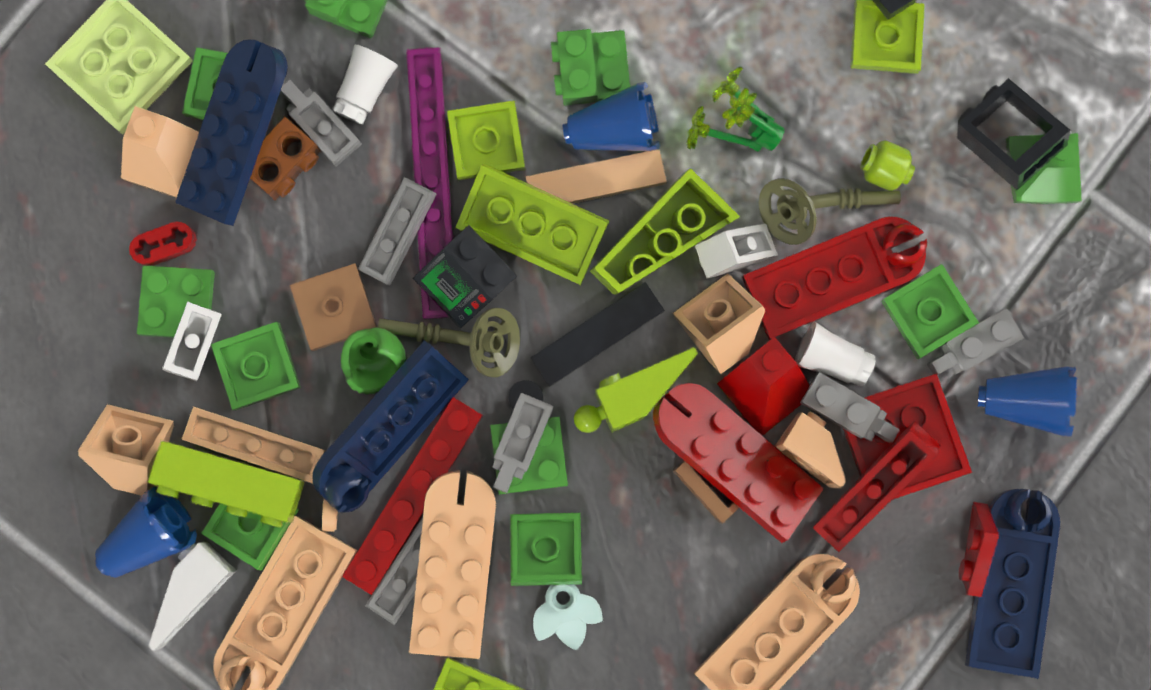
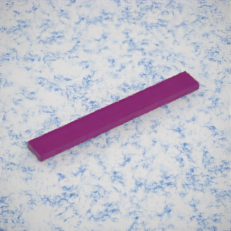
M440 47L406 49L414 182L437 193L417 232L420 270L453 240L442 54ZM421 288L423 319L449 318Z

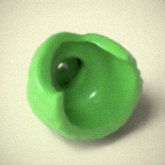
M376 327L353 332L346 339L341 353V367L346 377V382L352 390L366 395L379 392L406 361V352L400 340L390 331Z

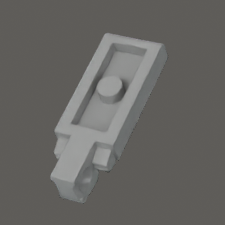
M288 80L282 86V93L291 102L286 107L289 115L336 167L362 145L315 91L312 92L308 88L302 93L291 80Z
M1006 308L939 347L943 355L927 365L932 374L937 373L938 375L949 368L952 369L954 374L962 373L1024 339V336Z
M820 372L816 374L800 402L802 405L859 438L872 441L876 435L890 443V441H894L899 432L898 428L884 421L887 413L881 410L879 406Z
M520 394L494 456L495 461L492 468L500 470L493 486L495 489L507 493L514 477L522 480L524 473L528 471L554 406L526 394Z

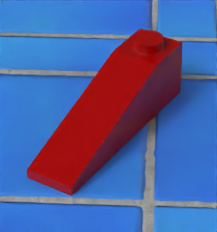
M914 421L813 526V529L836 551L840 552L938 455L941 445Z

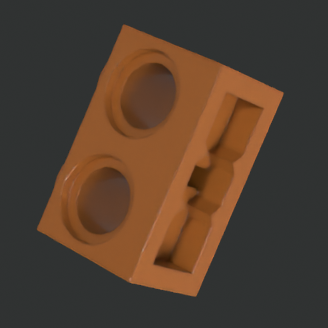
M284 117L264 138L250 179L276 201L280 196L283 198L292 191L296 184L294 180L303 171L308 172L315 166L319 160L317 155L321 150L315 142ZM301 142L302 149L298 154L294 156L287 155L286 151L291 143ZM277 167L279 169L278 176L274 180L264 181L263 176L268 168Z

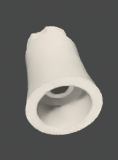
M354 44L350 63L336 95L338 99L332 111L363 125L367 113H371L377 98L398 65L368 48Z
M815 321L809 326L803 336L795 357V362L801 368L814 370L846 383L852 382L860 387L866 384L876 362L875 355L865 352L864 348L831 333Z

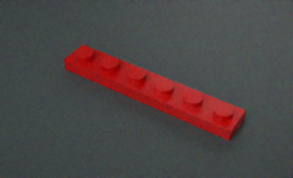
M454 397L451 399L342 576L343 578L370 595L374 593L422 517L428 488L435 479L450 471L481 421L482 414Z

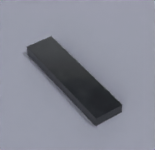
M645 282L532 356L531 360L548 386L551 387L662 314L665 310Z

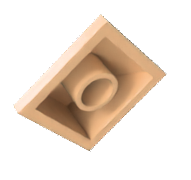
M135 106L123 137L121 179L177 198L199 132L171 118Z
M727 273L676 310L673 315L703 356L722 374L749 354L765 309Z
M107 404L79 448L78 455L113 489L142 496L155 485L148 483L160 442H170L174 421Z
M809 411L807 415L803 412L798 413L774 446L827 487L842 488L846 481L832 434L824 428L827 423L813 412Z

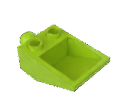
M695 347L621 379L618 373L600 381V388L595 392L600 406L583 405L578 408L574 414V424L577 429L584 433H592L600 427L602 420L606 419L611 432H615L644 419L698 354Z

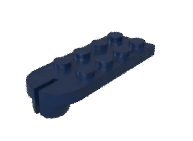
M248 39L237 43L228 52L222 64L175 203L223 224L234 226L284 79L287 75L288 63L281 50L262 42Z
M424 340L319 458L312 475L315 489L338 512L345 513L357 510L365 503L369 492L469 379Z
M1011 489L995 497L989 506L999 537L982 597L975 596L965 665L1039 679L1059 539L1060 515L1052 500L1042 492L1031 489ZM1028 498L1024 521L1021 516L1022 503Z

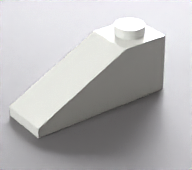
M201 542L197 545L193 544L178 556L181 562L173 569L149 643V647L153 651L163 648L237 571L208 542Z

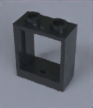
M1009 78L1000 86L995 85L991 87L978 106L974 109L972 107L968 108L958 119L957 139L1016 190L1022 187L1068 145L1070 129ZM1006 101L1045 133L1041 139L1016 161L977 129L983 121Z

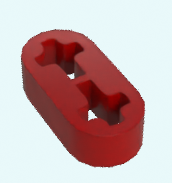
M172 222L134 237L130 242L129 252L132 259L143 266H155L189 253L195 247L197 238L194 230L185 223ZM177 230L187 234V237L183 238L182 246L175 242L166 244L167 241L176 238L175 232ZM145 242L151 246L160 244V247L150 251L151 257L149 258L139 254L144 249L143 243Z

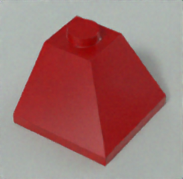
M773 337L717 383L751 427L762 436L801 405L800 402L810 387L798 364L776 337Z

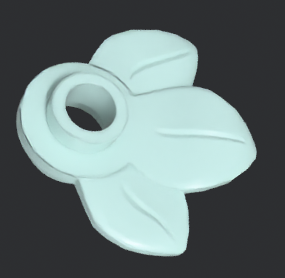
M575 584L550 585L546 592V602L535 611L533 629L539 641L547 639L556 632L564 644L577 650L585 638L586 624L602 622V611L598 602L591 596L580 594ZM558 592H568L570 595L569 602L560 604L556 599Z

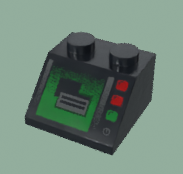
M468 225L412 279L461 329L510 284L517 275Z

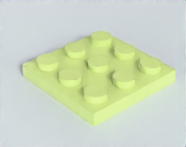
M106 0L45 65L121 134H124L134 107L147 110L193 60L129 1Z

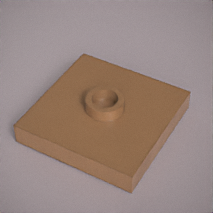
M356 263L290 285L311 351L345 341L355 331L373 327L377 328Z

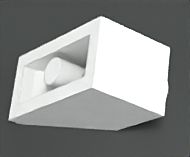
M766 223L727 230L695 245L699 262L706 278L727 274L778 255Z
M187 302L163 370L197 382L222 314Z

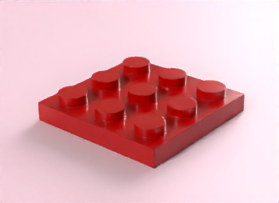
M937 373L864 397L887 413L884 421L899 429L894 441L915 421L941 445L938 455L894 499L972 473ZM843 429L860 476L893 443L891 441L888 443L876 435L872 441H869Z

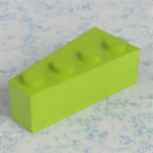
M689 168L598 261L590 272L613 295L618 294L740 216Z
M161 441L148 483L158 485L156 492L178 498L179 492L193 495L191 500L193 503L212 508L213 503L218 502L227 505L226 512L247 518L248 511L262 515L260 522L281 527L283 521L293 522L305 481Z

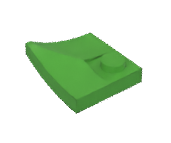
M1070 133L1068 145L1022 187L1016 190L1011 186L1014 203L1068 204L1082 201L1078 133ZM1044 135L1008 136L1006 138L1007 154L1016 161Z

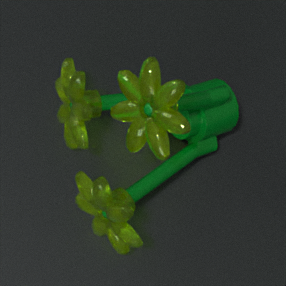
M742 66L737 67L728 74L727 80L722 81L720 87L713 92L712 99L715 103L722 94L727 93L731 97L729 103L732 108L725 110L722 114V117L727 119L726 129H730L735 122L738 127H742L744 121L749 120L752 124L749 127L748 135L752 136V138L748 139L711 129L710 125L703 123L706 114L703 113L704 106H700L696 114L692 116L693 127H690L688 130V149H695L698 136L703 138L711 136L744 145L756 152H759L762 147L772 151L782 140L785 131L784 127L774 122L775 119L764 113L753 103L757 93L749 94L747 88L740 91V86L734 82L744 69Z

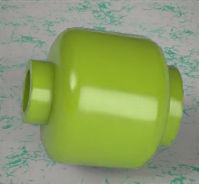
M887 140L880 141L876 145L871 144L866 150L860 166L864 170L866 181L888 191L896 190L902 183L907 185L915 171V166L911 165L912 155L910 151Z

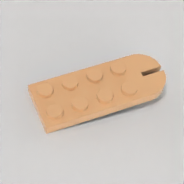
M460 470L445 473L435 479L426 493L409 653L480 659L496 502L493 490L486 480L467 471L464 504H457Z
M294 517L293 522L289 525L216 652L213 670L221 690H234L247 666L250 667L251 672L241 690H277L280 687L342 579L343 574L358 551L357 549L322 531V529L301 517Z
M812 554L803 558L695 670L694 674L710 690H779L855 609L859 600L860 590L853 569L846 568L827 589H824L823 584L837 569L842 570L847 563L828 554Z

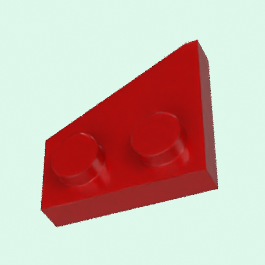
M973 502L965 559H962L959 567V580L963 581L967 595L982 597L999 537L988 504Z

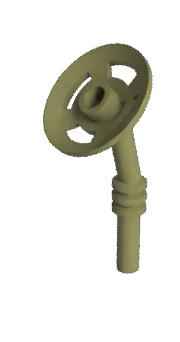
M778 178L768 182L762 188L759 195V212L763 223H766L769 232L775 238L786 244L798 245L807 241L815 231L817 219L815 209L839 206L840 209H844L845 205H847L848 209H852L853 205L856 209H859L861 205L900 204L901 193L900 191H861L860 188H855L854 192L852 188H848L847 192H845L844 188H840L839 192L809 196L794 181ZM773 193L779 197L777 201L778 212L773 213L771 209ZM807 210H809L810 221L808 226L805 222V219L807 217ZM782 223L789 229H797L798 234L785 230L780 224Z
M490 308L484 311L476 320L472 332L440 328L439 324H435L433 327L432 323L428 322L425 325L423 321H420L419 324L379 318L378 328L386 329L395 335L417 338V342H421L424 339L428 343L432 340V343L435 345L437 342L470 346V355L475 368L487 377L495 378L507 373L515 363L520 348V332L517 321L508 310L503 308ZM495 316L501 319L502 322L499 324L495 321H488V318ZM491 326L495 330L493 332L488 331V327ZM508 334L507 350L503 356L500 353L504 345L503 335ZM484 352H489L490 357L484 356ZM481 361L486 363L494 362L495 366L487 368L481 364Z

